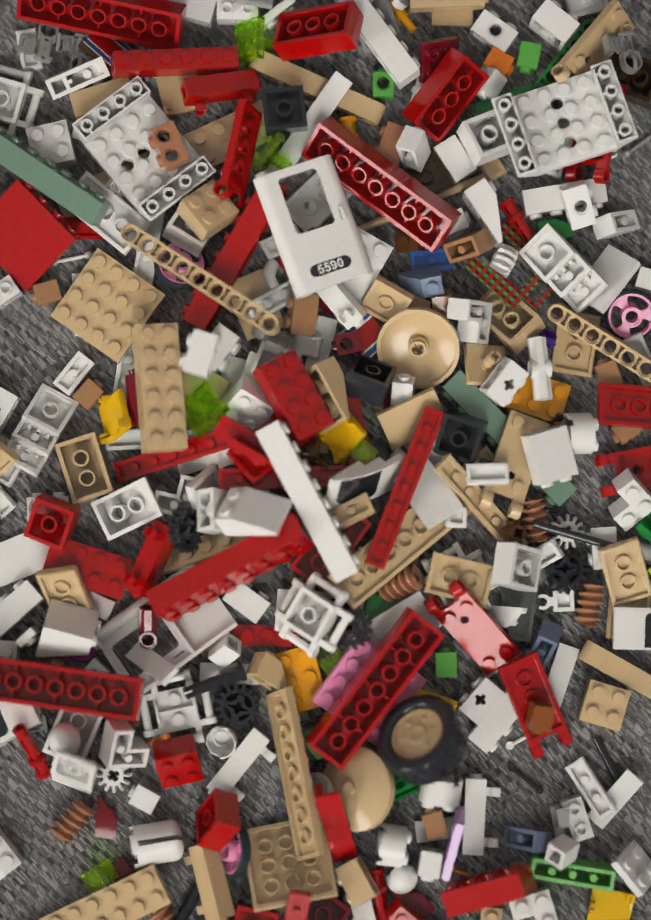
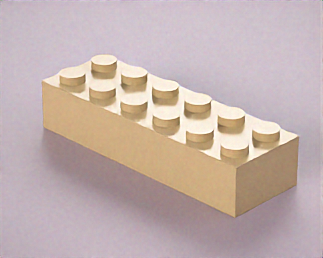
M178 323L136 324L131 328L141 454L184 451L188 449Z

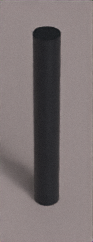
M598 735L592 738L615 783L620 774Z

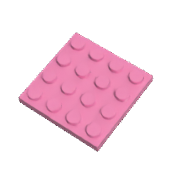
M365 639L363 641L365 646L357 645V651L350 647L349 652L346 651L311 700L327 711L378 644L375 641ZM418 672L415 674L367 737L368 741L377 746L379 729L387 714L400 702L415 696L417 691L426 683L427 679Z

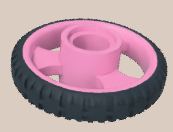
M171 241L165 243L166 246L192 262V257L189 253L180 251L181 248ZM202 251L198 256L199 261L193 263L206 270L208 263ZM154 262L155 273L164 285L175 290H189L193 288L186 282L176 281L177 276L169 271H163L162 267ZM184 264L185 267H180L179 273H185L188 270V265ZM203 275L196 279V284H200L203 281Z
M623 289L604 313L607 329L614 336L624 340L634 335L630 334V328L637 327L642 322V319L649 320L648 325L640 332L643 338L651 333V296L639 289ZM628 296L639 297L648 306L645 309H640L637 304L628 303L627 298ZM614 306L621 308L620 317L622 324L618 327L614 326L611 318ZM630 311L637 313L633 319H627L626 314Z
M242 824L237 833L239 840H235L233 836L228 845L220 852L225 875L232 879L243 876L248 868L251 856L250 838Z

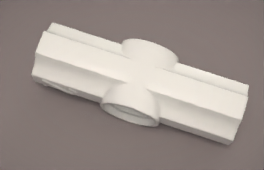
M546 337L528 338L529 360L527 372L532 381L534 401L553 399L550 379L552 376V363L548 359Z

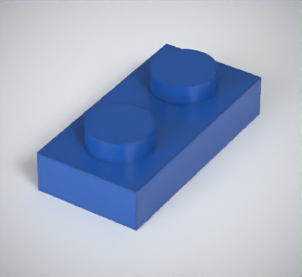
M437 249L433 253L429 250L410 252L411 270L438 265L439 271L453 270V263H449L444 249Z

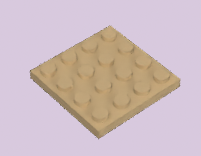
M97 248L55 308L51 317L119 364L132 346L131 328L136 324H147L166 295Z
M290 821L246 829L251 844V856L247 871L254 912L286 907L289 889L310 891V902L338 896L331 853L322 822L321 833L325 842L326 854L302 861H297Z

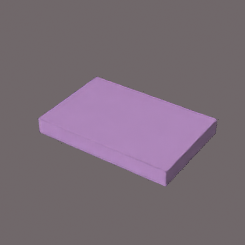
M464 806L456 808L442 859L441 878L448 882L464 828Z

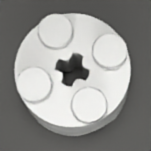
M590 412L564 413L565 419L560 422V425L567 426L574 455L592 454L598 451V440L596 439V431L599 428L598 419H593Z
M450 774L435 783L420 785L418 800L422 802V807L433 809L436 806L443 807L444 811L454 812L455 808L460 806L463 779L459 777V781L454 780L455 775Z
M382 822L380 826L384 828L383 831H378L375 854L379 855V860H375V865L401 868L402 865H407L409 854L406 853V845L411 842L412 832L407 830V826Z

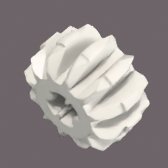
M502 243L494 253L489 266L507 278L515 265L518 251Z
M565 514L564 521L561 516H557L559 524L554 521L551 522L552 525L567 528L568 526L572 531L585 533L583 530L578 531V528L583 526L582 522L574 524L577 521L576 516L569 521V514ZM559 535L550 538L558 539L557 543L559 546L564 542L563 547L565 550L568 549L569 543L573 548L576 547L573 539Z
M103 765L98 766V769L103 771V773H97L96 777H103V780L98 782V784L106 783L105 791H108L110 786H112V792L116 793L117 786L123 791L125 789L123 783L130 784V780L125 778L132 776V772H125L128 768L107 769ZM110 770L119 772L118 780L109 777L111 774Z

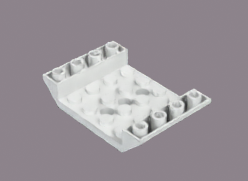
M611 59L592 65L590 71L570 77L564 82H555L513 97L511 93L491 99L518 177L540 176L618 150L638 138V133ZM560 100L563 106L560 109H554L551 106V102ZM566 119L570 125L563 129L558 126V121ZM568 138H573L576 141V145L569 148L565 145L564 141Z
M137 75L75 121L72 126L88 152L136 211L151 222L215 174L216 170L204 155L200 157L180 132L179 135L190 157L189 164L167 173L164 167H159L156 160L158 154L155 148L151 149L147 137H150V129L167 123L170 119L152 99L151 90ZM164 134L158 136L163 137L166 141L169 139L168 136ZM146 149L150 155L147 158H141L138 155V151ZM169 153L166 155V157L169 160H175L177 158V156L174 153ZM129 161L134 167L132 170L126 171L122 168V163Z

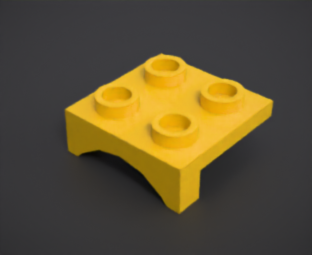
M118 389L112 395L101 396L98 399L99 403H101L98 409L104 434L97 436L99 444L114 443L132 427L123 389Z
M350 412L347 420L325 434L323 432L317 434L332 452L333 461L336 464L344 463L367 435L366 431Z
M592 889L586 920H630L636 895L613 889V892Z

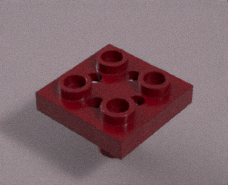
M454 35L419 42V63L421 65L419 68V82L421 84L426 82L451 47L459 51V37Z

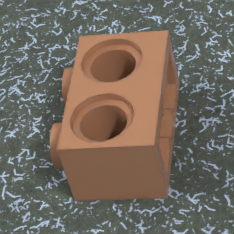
M173 120L150 129V137H147L151 149H156L158 154L156 160L160 168L164 167L167 173L189 164L190 157ZM164 134L169 139L167 141H160L158 136ZM169 153H174L177 156V158L175 160H169L166 157V155Z

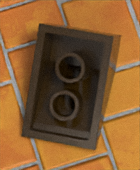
M614 52L608 60L611 59L620 85H624L627 88L625 99L651 110V60L641 57L643 60L642 67L635 74L630 75L621 70L618 57L620 54ZM626 58L627 64L633 68V60Z

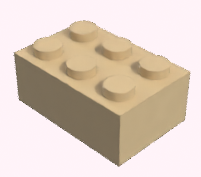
M96 432L54 444L72 502L75 505L115 492Z

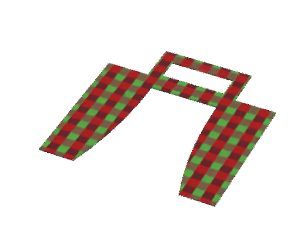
M507 219L501 225L502 234L509 244L519 252L526 243L514 225L507 222ZM472 257L464 266L511 310L524 299L537 311L554 292L550 286L535 303L528 295L542 280L537 273L519 290L504 276L475 257Z

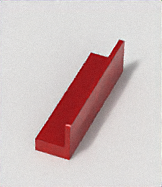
M322 783L313 785L314 799L333 862L357 858L358 853L340 792L336 791L325 794Z

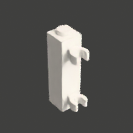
M343 283L316 292L347 330L352 326L356 329L365 322L363 317L368 313Z
M254 726L207 785L208 793L210 794L215 788L237 794L238 802H240L245 794L234 785L259 754L272 763L277 755L266 747L271 739Z
M470 773V777H465L463 802L465 821L461 843L462 855L483 856L484 847L498 848L499 839L497 837H484L486 796L501 797V788L487 787V779L482 778V774Z

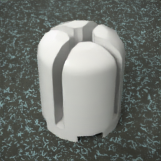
M170 819L129 826V829L133 830L134 835H130L132 855L135 856V859H138L139 863L135 865V868L150 866L154 863L156 865L178 861L183 856V841L175 840L182 838L181 828L175 820Z

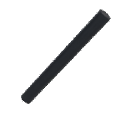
M534 520L532 526L535 529L597 547L614 543L538 520Z

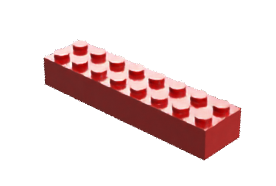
M17 0L16 19L158 49L180 48L183 42L187 4L169 0Z
M331 116L318 123L301 153V156L308 161L330 154L344 188L432 253L443 245L462 214Z
M278 181L285 199L288 194V186ZM256 189L253 196L249 195L244 203V212L242 214L238 213L233 222L235 224L233 231H228L224 237V247L222 250L218 249L212 259L214 260L213 266L211 268L207 267L205 270L228 286H233L237 278L241 276L269 227ZM216 287L213 295H220L223 287ZM194 289L191 304L187 303L182 310V319L184 323L194 329L208 332L223 306L197 289Z
M292 513L285 518L277 535L249 536L145 593L155 615L168 622H176L182 618V615L199 610L200 606L206 602L216 601L219 598L218 596L223 593L235 591L240 584L252 582L255 580V576L272 571L274 566L291 561L292 557L297 554L308 552L315 543L303 521Z
M407 606L305 739L308 746L340 770H343L445 635Z
M0 657L1 702L130 721H138L140 718L145 678Z

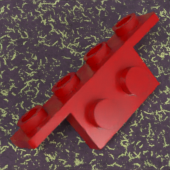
M222 415L213 431L214 434L229 442L228 446L232 447V452L239 456H243V454L251 458L250 462L256 466L261 467V465L266 466L269 464L273 467L256 433L232 418Z

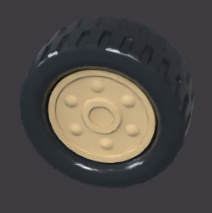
M429 694L416 695L400 702L387 714L378 733V752L382 761L399 779L412 785H428L442 780L455 771L467 749L468 731L461 716L446 700Z

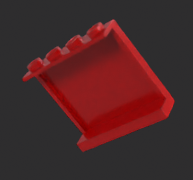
M17 179L0 197V266L27 292L33 290L32 285H36V282L75 241L80 240L81 237L78 234L77 228L72 224H68L63 219L64 215L58 209H53L49 205L50 201L46 196L39 194L34 189L35 187L23 179Z

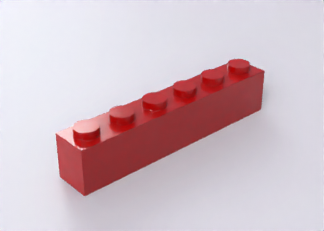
M237 46L113 51L110 58L112 79L135 78L137 75L139 77L210 75L237 71L239 67Z

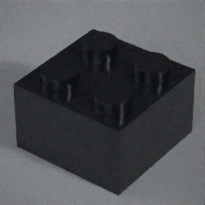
M303 85L261 89L266 136L308 131Z
M358 353L345 380L346 394L351 398H358L370 405L381 407L391 388L397 367Z
M448 409L444 414L433 452L443 456L450 454L455 460L467 464L475 463L478 460L489 421Z

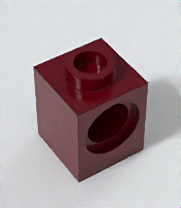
M358 330L334 335V341H331L333 354L338 353V358L363 352ZM344 339H349L352 342V347L348 350H344L340 346L341 341Z

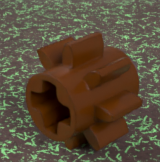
M514 519V522L506 520L507 524L501 527L504 533L502 539H509L508 542L510 543L517 541L522 544V539L528 536L525 530L527 525L520 524L521 521L519 519Z

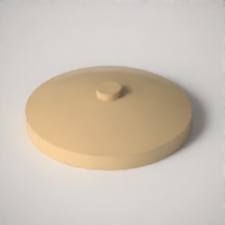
M411 307L398 311L384 323L377 339L376 350L379 361L397 367L395 375L406 373L416 377L415 389H425L442 383L452 374L460 356V340L456 329L445 316L429 308Z
M360 747L343 770H340L331 762L327 763L323 774L331 781L334 792H340L351 832H365L382 823L393 805L395 781L392 771L382 761L379 753L370 748Z

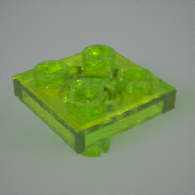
M256 16L236 24L234 34L236 37L239 66L264 59V50H273V38L264 37L265 17Z
M279 131L276 135L271 134L265 142V149L263 151L259 150L252 158L253 170L257 174L263 172L270 163L279 170L293 165V163H290L279 154L280 149L285 144V136Z
M206 381L193 393L188 394V398H184L186 424L199 438L212 428L222 415H225L230 410Z

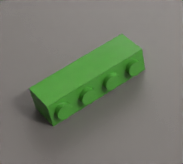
M530 853L529 864L534 879L613 892L616 870L612 867L611 863L576 858L575 862L563 870H559L544 860L546 853Z

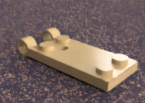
M611 0L559 63L553 66L551 74L557 82L566 81L570 75L573 77L588 72L592 65L607 61L614 52H611L610 55H605L601 40L605 33H608L609 36H616L619 32L634 30L635 27L619 0Z
M512 409L509 411L492 463L508 462L509 472L514 473V478L509 479V484L484 485L478 506L489 509L494 499V493L512 499L507 516L516 520L520 518L531 483L521 436L547 429L550 424Z

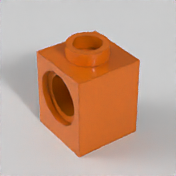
M493 46L483 65L497 69L504 77H510L515 68L513 65L515 58Z

